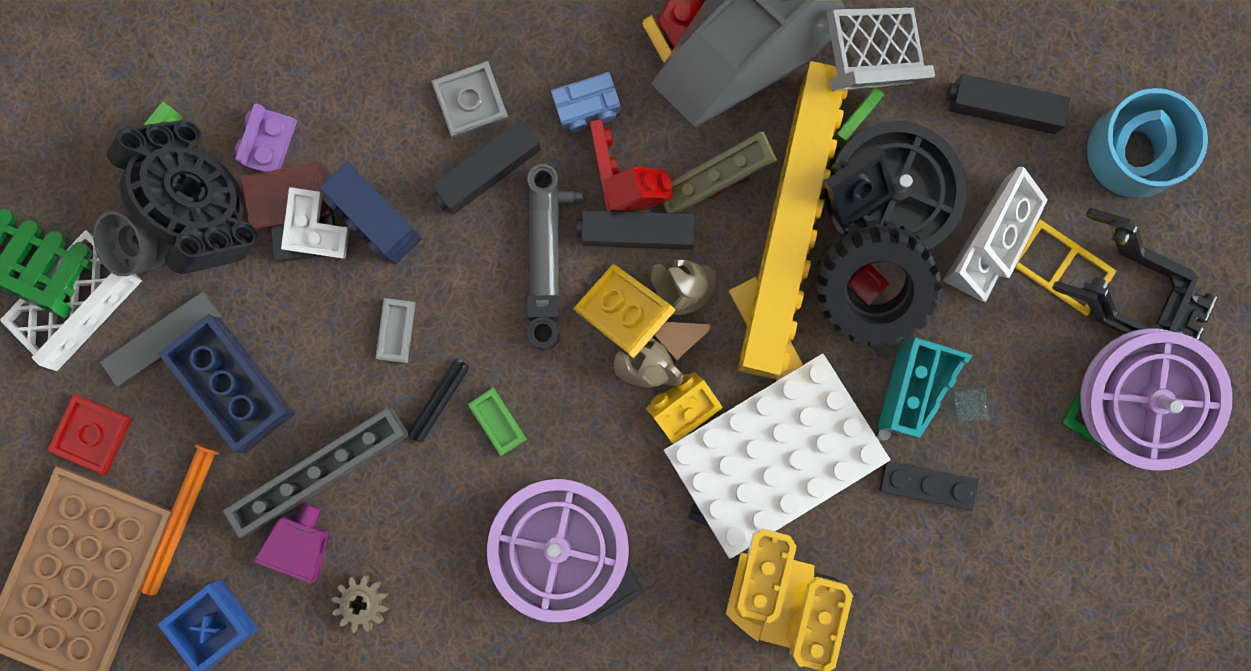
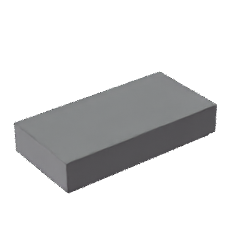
M384 298L375 359L408 363L415 302Z

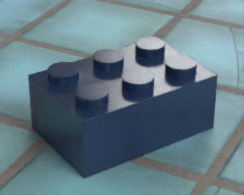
M348 161L320 186L327 194L323 200L342 218L348 216L344 222L363 240L368 237L370 240L366 242V245L384 262L390 259L397 264L422 240L417 232Z

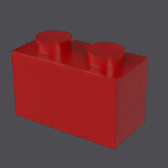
M632 167L603 180L611 210L645 211L674 199L671 191V179L666 174V170Z

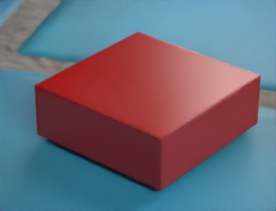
M868 263L849 280L847 287L865 305H869L890 283Z

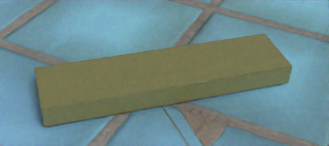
M759 132L671 181V191L674 199L663 203L666 212L679 214L777 161L765 133Z

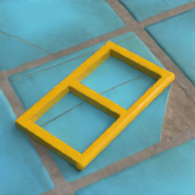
M1039 219L1016 263L1015 269L1083 315L1088 316L1091 311L1088 303L1083 306L1068 295L1053 290L1054 282L1060 279L1076 253L1106 272L1103 279L1108 283L1117 271ZM1041 229L1071 249L1049 282L1019 263Z

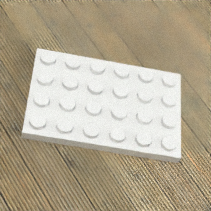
M824 354L819 355L664 449L665 454L729 559L749 548L752 534L761 528L771 531L780 529L890 461L889 456Z

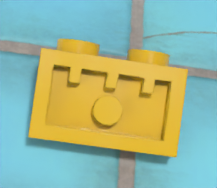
M696 372L683 375V381L680 385L673 386L667 392L656 395L646 407V410L654 418L670 442L674 444L723 407L706 382Z

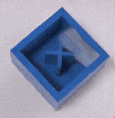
M222 580L209 583L158 624L192 671H208L259 630Z

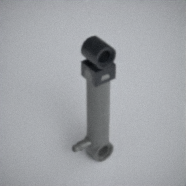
M538 164L531 168L527 177V318L533 320L528 326L527 335L535 348L546 351L554 348L560 338L559 329L553 321L560 320L559 203L582 202L584 194L575 191H559L560 184L555 169L548 164ZM541 176H548L552 179L550 186L547 188H539L535 184ZM543 326L549 327L552 330L551 338L546 342L536 340V331Z

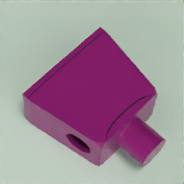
M303 503L297 519L291 516L281 517L254 563L310 584L318 581L329 534L328 530L315 526L321 508Z

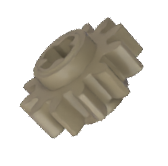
M365 575L361 579V583H359L356 576L350 577V587L346 584H340L338 590L342 593V596L338 595L332 598L334 603L340 604V607L334 610L332 614L335 616L343 615L344 618L340 622L341 627L351 622L353 633L360 629L361 624L366 632L370 631L373 627L371 620L377 624L382 623L384 619L379 612H385L390 608L387 604H382V600L389 593L378 592L381 581L370 585L369 575ZM363 597L362 602L367 603V607L362 610H358L359 605H355V600Z

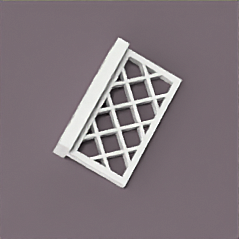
M87 230L66 251H69L72 245L78 242L85 244L89 242L93 245V259H89L93 263L92 280H80L79 275L72 288L76 291L70 297V302L66 303L72 310L64 324H57V315L49 312V324L37 326V311L44 309L22 299H19L0 319L13 335L33 354L31 358L39 366L58 371L142 282L136 274L125 277L111 273L107 278L100 279V264L102 263L95 251L93 235ZM59 257L56 260V262L48 272L47 277L52 278L55 271L63 261L62 258ZM41 284L38 289L43 291L46 286ZM79 286H91V295L85 301L78 302ZM29 311L28 327H18L13 321L22 312ZM48 331L47 342L39 348L36 345V332Z

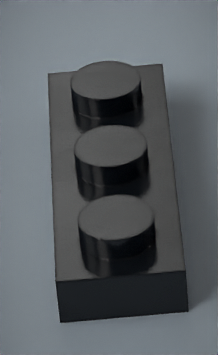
M888 461L883 467L879 491L974 510L979 479Z

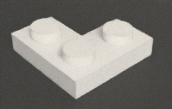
M289 187L281 249L346 258L350 228L319 223L323 192Z

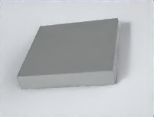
M488 61L431 81L452 139L509 119Z

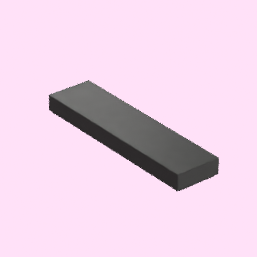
M202 291L100 363L116 387L122 388L161 361L162 358L158 353L205 316L210 314L221 319L223 316L207 292Z

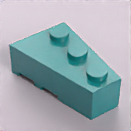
M916 337L907 340L901 339L877 428L905 437L920 438L941 406L940 402L949 388L953 387L957 381L955 378L964 364L968 363L973 355Z

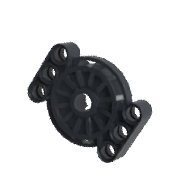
M185 120L122 128L117 132L107 150V158L115 167L124 170L120 181L121 197L126 210L133 220L151 236L171 245L165 255V263L168 268L175 273L187 274L244 260L259 240V233L253 225L241 221L244 212L243 194L238 182L230 171L211 155L195 148L201 139L200 129L192 122Z

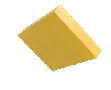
M614 263L573 308L578 315L633 358L676 311L668 302Z

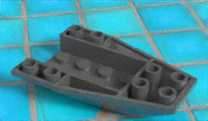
M705 0L652 81L651 86L695 128L808 64L831 42L826 12L846 9L841 0ZM839 18L841 30L843 31L847 25Z

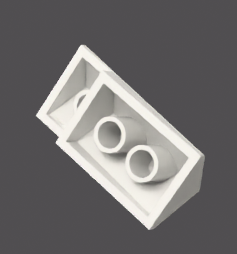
M1024 167L1016 168L1003 180L942 280L982 302L987 301L998 276L1010 278L1048 201Z

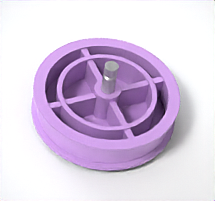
M1140 329L1115 338L1093 358L1082 381L1080 405L1082 417L1089 433L1095 441L1109 449L1107 450L1102 447L1108 453L1142 469L1171 470L1198 460L1218 442L1230 418L1232 387L1228 373L1219 357L1201 341L1185 334L1163 329Z
M564 479L536 482L514 494L496 515L487 542V560L490 574L501 595L521 613L546 622H567L580 619L600 608L620 585L629 557L626 528L613 504L593 488L579 482Z

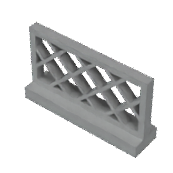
M914 8L841 9L826 12L838 74L837 77L830 79L832 91L910 85L935 78L933 65L924 66ZM902 16H904L906 30L899 24ZM839 18L848 26L846 34L841 30ZM861 19L869 26L866 33L859 26ZM881 19L888 25L886 32L879 24ZM894 33L901 40L899 46L892 40ZM874 34L881 40L879 48L872 41ZM854 35L861 41L859 49L852 42ZM907 48L911 53L912 62L905 55ZM887 49L894 56L892 63L885 56ZM867 50L874 56L872 64L865 57ZM847 51L854 58L851 67H848Z

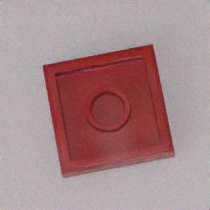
M73 394L47 451L101 475H108L133 418L83 396Z

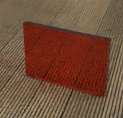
M314 161L309 164L241 176L248 220L257 230L285 223L289 187L323 192L320 217L330 215L329 205L323 200L327 194L320 188L324 183L321 162Z

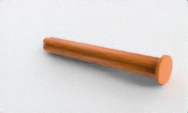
M195 443L196 453L140 587V592L146 595L154 596L160 589L213 458L220 453V451Z

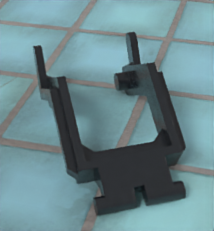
M1089 208L1086 217L1110 225L1113 234L1112 240L1115 241L1120 255L1170 278L1173 287L1156 325L1147 327L1118 313L1110 292L1107 290L1109 283L1101 278L1094 277L1091 283L1084 282L1081 288L1055 281L1052 289L1059 293L1087 301L1092 314L1098 322L1123 334L1140 329H1163L1200 340L1204 328L1195 324L1196 320L1202 323L1208 322L1218 297L1212 294H1205L1204 298L1199 296L1195 287L1200 277L1196 276L1193 270L1143 247L1138 227L1134 225L1132 219Z

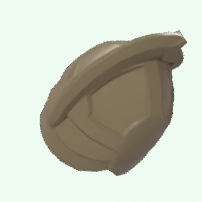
M674 259V265L668 271L662 264L654 265L651 269L650 279L652 286L656 289V295L668 302L676 310L673 314L686 315L701 309L712 297L716 286V270L711 269L708 265H698L692 261Z
M653 338L646 343L634 358L629 354L618 351L614 360L615 374L623 381L638 387L678 386L683 381L684 374L680 373L673 366L668 350Z

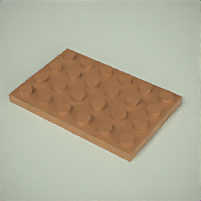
M56 466L0 595V654L42 671H109L141 595L140 587L172 510L62 466Z

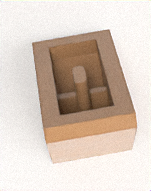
M665 322L654 334L653 338L661 343L668 350L671 358L677 362L708 334L710 324Z

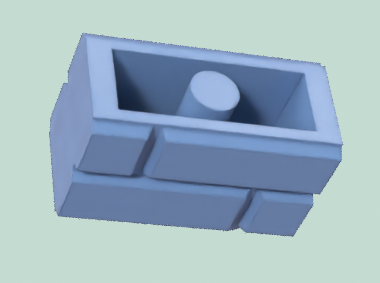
M609 72L551 90L563 131L570 129V132H578L587 128V123L602 119V122L606 123L614 120L617 117V113H621L620 102Z

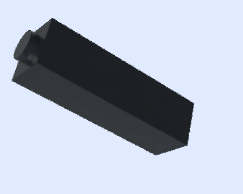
M961 74L954 83H950L946 95V101H950V112L1056 134L1065 127L1071 98Z
M520 119L431 184L437 192L433 195V198L443 211L449 208L453 214L457 213L541 151L539 142Z
M583 210V219H577L576 237L582 238L583 246L692 250L694 245L695 214Z

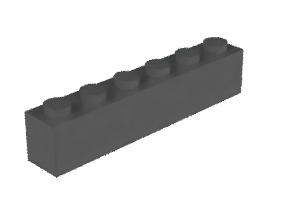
M386 408L226 508L223 512L239 538L251 536L409 437L408 431L396 411Z

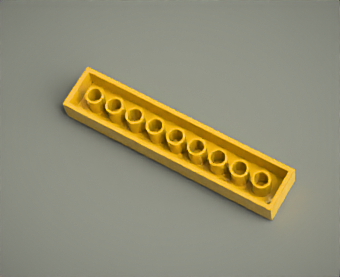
M810 61L802 78L737 368L739 372L774 379L782 374L783 371H787L790 352L785 351L787 343L789 344L790 340L794 339L797 322L792 321L793 315L797 309L800 310L803 301L804 291L799 290L803 279H807L811 261L806 260V256L809 254L810 248L813 249L817 237V230L812 228L822 213L824 200L819 199V196L822 195L823 189L826 188L824 181L830 177L831 170L826 169V166H828L830 158H833L837 145V140L832 139V137L835 136L836 129L840 128L844 110L839 108L842 105L843 99H846L848 90L832 91L830 79L838 76L836 66Z

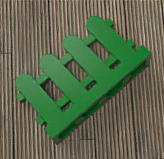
M7 209L0 210V247L8 235L12 236V239L0 255V290L66 319L72 308L64 303L63 300L67 295L73 296L76 291L72 288L84 268L89 270L93 263L89 261L92 256V250L85 243L78 242L72 245L69 251H66L64 248L67 241L61 233L52 231L41 240L39 239L41 227L37 223L27 220L16 229L14 228L16 216ZM32 247H37L38 249L28 262L27 266H22V262L24 261ZM57 258H62L63 261L52 278L47 277ZM15 273L21 274L18 279L13 278ZM41 284L46 286L43 291L38 289Z

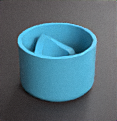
M1159 88L1138 91L1113 107L1095 123L1087 142L1089 166L1096 179L1105 188L1117 195L1129 198H1144L1155 195L1185 180L1198 169L1205 157L1208 145L1206 124L1199 110L1187 98L1174 91ZM1132 132H1139L1151 141L1154 148V159L1147 166L1134 167L1125 158V147Z

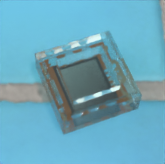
M985 389L951 392L955 423L989 419Z

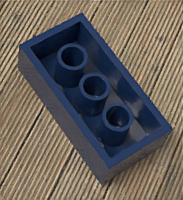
M208 314L158 353L234 453L248 452L295 414L221 318Z

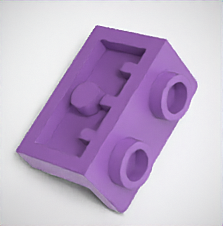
M255 103L252 111H248L245 117L244 126L246 129L243 137L236 143L234 151L235 161L245 168L278 177L297 120L266 110L262 105Z

